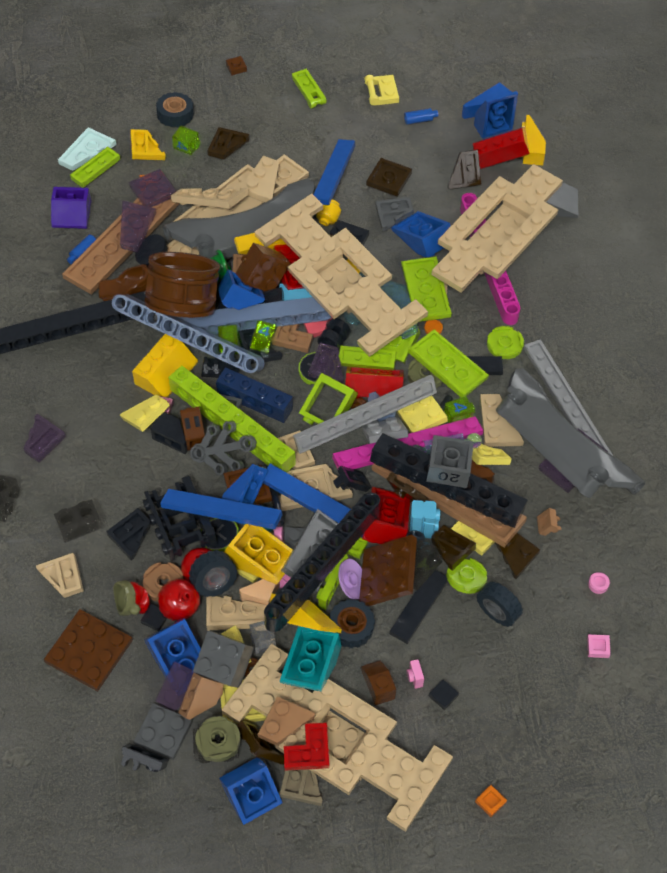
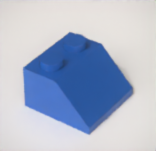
M229 269L217 287L222 304L230 309L233 307L240 310L262 303L265 300L262 290L245 285L235 272Z
M255 758L219 778L229 801L243 825L283 803L267 766L260 758Z

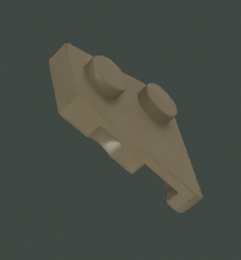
M309 769L285 771L280 797L322 806V797L320 796L317 777L313 771Z

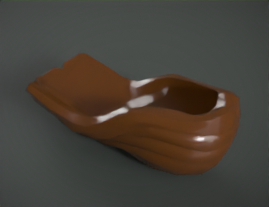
M142 264L128 268L118 278L101 281L98 291L99 298L103 301H108L116 295H131L146 291L147 265Z

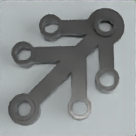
M226 421L223 424L221 433L220 427L217 424L209 425L202 442L195 444L191 448L190 456L198 463L205 462L217 475H223L228 470L226 464L230 466L232 471L244 468V463L241 460L233 459L226 452L241 449L244 452L252 451L255 449L257 442L253 436L246 435L242 436L237 442L224 444L229 434L236 430V423L234 421ZM219 435L214 446L208 447L213 436ZM210 455H217L225 463H217Z

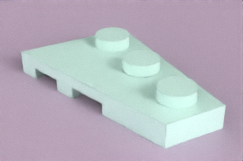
M88 127L58 159L59 165L74 171L106 147L112 148L116 146V140Z

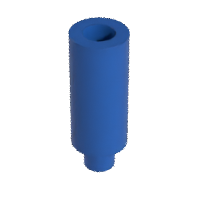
M431 108L404 113L406 125L432 121L434 117H438V111H432Z
M89 234L69 252L70 256L67 258V261L73 264L96 238Z

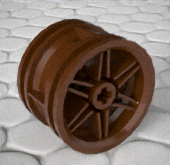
M159 252L149 256L146 297L144 301L147 308L165 315L188 318L205 317L215 312L214 304L216 303L218 272L220 270L218 262L208 257L183 252Z

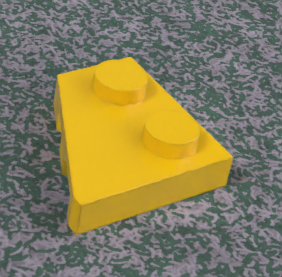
M131 129L132 159L165 160V153L160 151L158 143L152 138L148 130Z

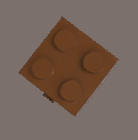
M253 243L247 254L242 256V263L235 274L245 285L268 291L276 289L291 263L281 252Z

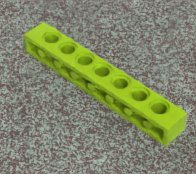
M179 367L168 377L170 390L193 408L199 407L200 413L214 424H217L221 430L226 421H234L236 423V430L230 433L229 436L235 441H239L242 436H253L257 444L255 449L250 452L269 466L271 463L286 473L296 465L294 450L185 367Z

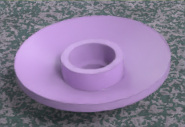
M346 559L339 567V582L346 596L357 600L360 596L362 568L355 560Z

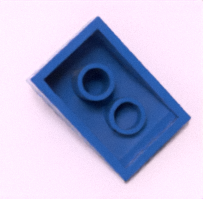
M517 91L487 99L477 110L474 126L482 139L513 130L518 98Z
M417 211L391 227V229L417 254L429 258L441 249H445L438 244V239L451 225L447 221Z
M180 619L144 639L154 660L176 696L187 691L201 650L186 620Z

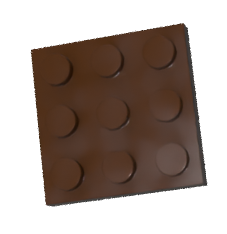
M409 535L364 549L359 602L362 601L366 606H371L413 594L417 543L415 536Z
M79 609L44 658V662L98 692L133 639L124 632Z

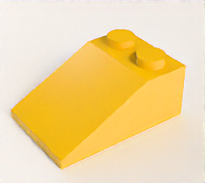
M245 524L228 545L225 554L230 557L237 569L278 584L285 575L281 569L293 549L263 527Z
M271 593L270 601H271L277 594ZM306 600L287 622L288 624L318 631L341 633L342 631L336 623L310 600Z

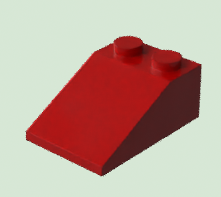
M372 487L371 492L376 493L380 498V510L378 517L363 533L362 539L370 543L383 544L406 537L410 499L407 497L402 499L391 491Z

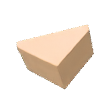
M264 579L239 589L240 599L242 602L246 600L268 605L271 593H277L279 583L274 584Z

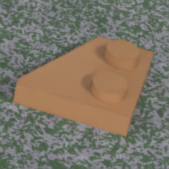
M277 696L258 733V737L279 746L286 741L288 736L298 732L300 727L309 720H314L315 713Z

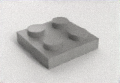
M390 417L386 421L381 422L375 420L362 426L363 433L370 444L376 443L382 433L395 439L408 437L407 428L396 417Z

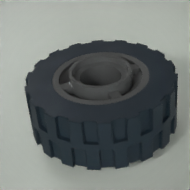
M488 582L476 596L477 602L484 613L502 626H512L523 613V608L518 598L500 583Z

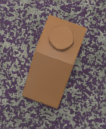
M193 672L178 713L190 720L215 706L223 694L224 684Z

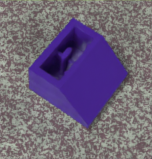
M53 187L51 198L52 228L87 229L91 208L89 188Z

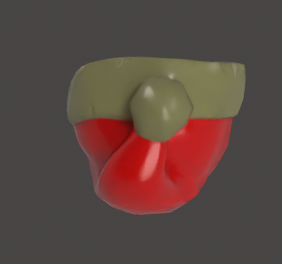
M126 580L118 581L114 584L113 593L119 615L129 616L131 614L146 613L150 599L143 586Z

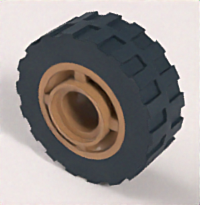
M183 93L164 94L156 103L157 118L165 126H185V124L190 123L193 119V101Z

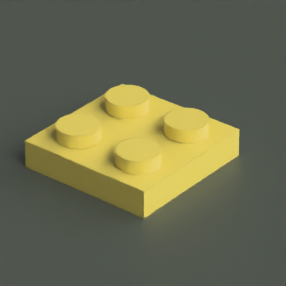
M432 395L396 411L410 433L448 422L446 414Z

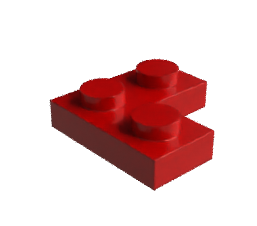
M327 723L305 724L306 745L284 746L285 771L329 768Z

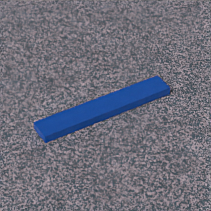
M339 139L313 194L323 205H330L355 148V140Z
M271 463L267 467L268 472L263 484L312 512L319 509L339 524L351 510Z
M172 489L167 490L161 501V508L270 529H276L282 516V510Z

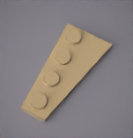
M202 188L180 189L171 195L172 202H177L181 205L194 204V206L221 207L227 210L233 208L236 203L248 196L249 191L248 188H242L241 191H234V188H227L224 191L211 188L203 192Z

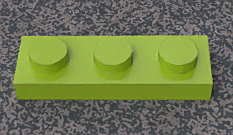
M106 147L70 174L71 180L84 188L120 160V155L111 148Z
M341 346L338 365L394 371L397 352L396 350L380 349L369 357L360 347Z

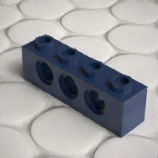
M226 367L216 381L219 394L242 399L243 406L282 423H285L293 410V396Z

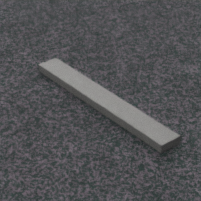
M541 339L525 344L524 351L565 418L588 439L612 455Z
M432 375L426 376L293 435L297 451L301 454L436 394L434 377Z

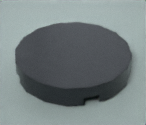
M158 234L146 237L135 251L136 261L140 265L144 264L148 267L150 255L168 251L167 241Z

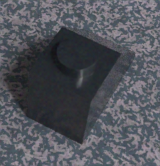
M163 412L150 428L152 439L186 454V440L180 420L173 414Z

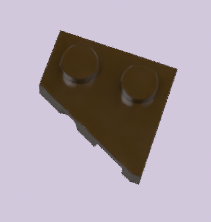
M390 473L386 480L394 489L393 493L402 499L407 497L410 499L411 504L413 500L430 501L428 497L409 484H404L397 480L394 474Z
M518 533L515 534L505 548L495 542L498 550L503 554L505 563L512 570V575L515 579L522 574L540 553L538 547Z
M244 720L238 723L237 727L241 733L240 736L249 745V750L255 757H263L284 765V754L275 752L272 749L274 744L258 737L260 728L257 725Z

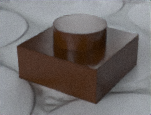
M241 56L226 60V66L231 76L247 72V66Z

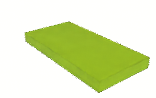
M437 256L401 261L410 303L416 299L428 311V316L421 321L450 318L452 314L444 283L431 275L432 270L438 264Z
M435 329L408 349L410 355L462 399L488 379L489 375Z

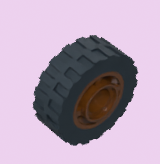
M355 599L341 601L337 606L333 607L329 618L342 629L341 633H338L341 646L358 648L363 644L365 645L368 639L370 640L375 625L374 614L371 612V608L362 601L359 602ZM352 621V622H354L356 625H355V626H349V625L347 624V622Z

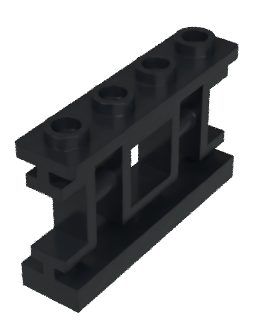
M189 475L182 478L181 484L179 482L175 483L176 490L197 494ZM153 490L152 494H149L148 491L144 492L146 499L142 501L145 510H150L151 514L148 515L152 526L156 525L155 533L158 540L163 541L161 544L164 555H169L171 561L175 560V555H178V557L182 556L180 547L199 541L201 548H204L205 544H208L210 548L217 546L216 535L207 516L186 513L189 520L171 526L168 518L183 512L163 508L160 509L161 517H159L153 502L160 508L164 495L158 496L156 490ZM196 520H198L204 536H202L200 530H196L190 533L188 532L189 530L197 528ZM165 531H168L170 537L181 534V536L172 539L174 544L173 547L171 546Z

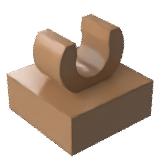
M548 508L537 516L540 535L546 536L550 532L556 533L561 530V527L557 525L560 517L556 516L555 509Z

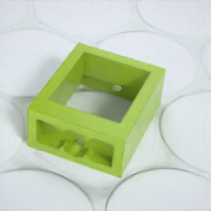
M321 373L299 414L303 416L302 420L310 425L324 422L309 413L324 385L345 395L334 417L349 411L358 393Z

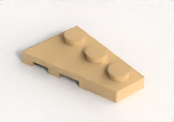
M263 156L240 187V191L242 188H248V196L265 203L271 200L275 190L279 161Z
M480 394L484 445L488 447L523 446L524 441L520 433L496 411V408L503 401L500 394Z
M218 596L206 597L207 631L228 630L233 626H236L238 629L265 628L264 609L267 605L246 600L243 602L232 600V597L224 596V598Z

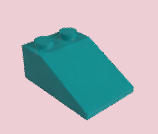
M298 626L280 678V683L322 692L336 665L342 647L339 634Z

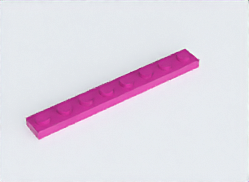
M476 416L409 433L408 437L397 440L425 451L431 449L433 435L466 440L483 435L484 430ZM376 443L333 453L332 459L337 469L340 466L357 469L374 464L370 462L372 448Z

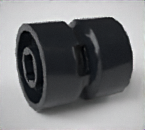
M332 318L318 337L317 342L325 351L337 353L351 333V329L343 320Z

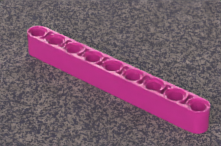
M465 193L462 195L461 214L478 199L475 194ZM484 219L478 225V227L470 234V238L486 222V219ZM505 271L498 279L484 272L502 321L507 325L516 324L519 319L520 305L507 272Z

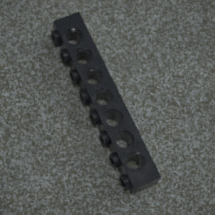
M384 433L381 434L372 448L370 462H373L375 465L386 468L394 474L401 475L431 491L444 495L450 500L457 501L467 508L474 509L487 517L500 521L504 525L515 528L525 510L528 499L471 473L467 488L426 482L430 454Z

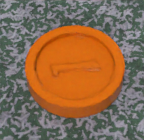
M428 320L425 323L424 330L426 334L434 329L441 334L443 325L440 321Z

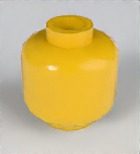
M332 199L330 205H323V209L316 213L320 224L328 226L334 225L337 222L341 213L339 203Z

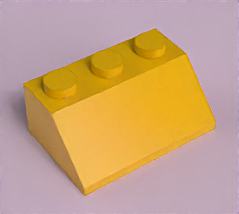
M164 334L132 371L134 384L153 395L168 398L172 394L168 377L181 366L191 371L198 363V360L182 341Z

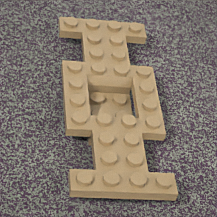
M310 194L254 231L255 236L265 247L281 238L300 259L288 266V271L333 319L345 311L348 314L352 312L370 331L357 340V344L370 357L428 316V311L416 299L401 309L380 288L392 279V274L346 228L330 237L312 218L313 215L323 209V204L313 194ZM343 254H344L366 277H362V276L343 258Z
M271 644L223 707L222 714L236 723L244 720L252 708L267 717L277 696L314 712V720H309L305 724L327 723L329 768L309 770L350 795L358 781L362 779L397 800L387 816V820L406 832L453 760V756L434 745L423 762L419 761L387 740L396 727L397 721L329 679L322 692L314 690L313 693L305 688L280 683L282 674L279 671L286 663L289 654ZM330 708L338 712L342 716L346 717L350 721L354 722L358 726L362 727L366 730V732L364 733L363 731L351 725L344 719L332 713L330 711ZM305 724L294 735L288 736L279 746L275 745V748L284 753V746L306 745Z

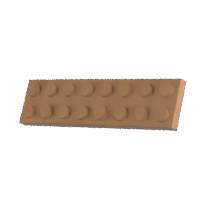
M151 184L62 274L63 279L92 295L99 287V283L106 280L138 247L142 240L148 237L180 203L172 202L171 194Z
M375 464L372 465V471L386 479L390 473L394 474L386 468ZM394 474L397 480L404 484H409L428 497L430 501H435L437 509H440L504 548L526 522L527 517L522 514L515 528L504 525L500 521L487 517L474 509L467 508L465 505L450 500L446 496L431 491L401 475Z

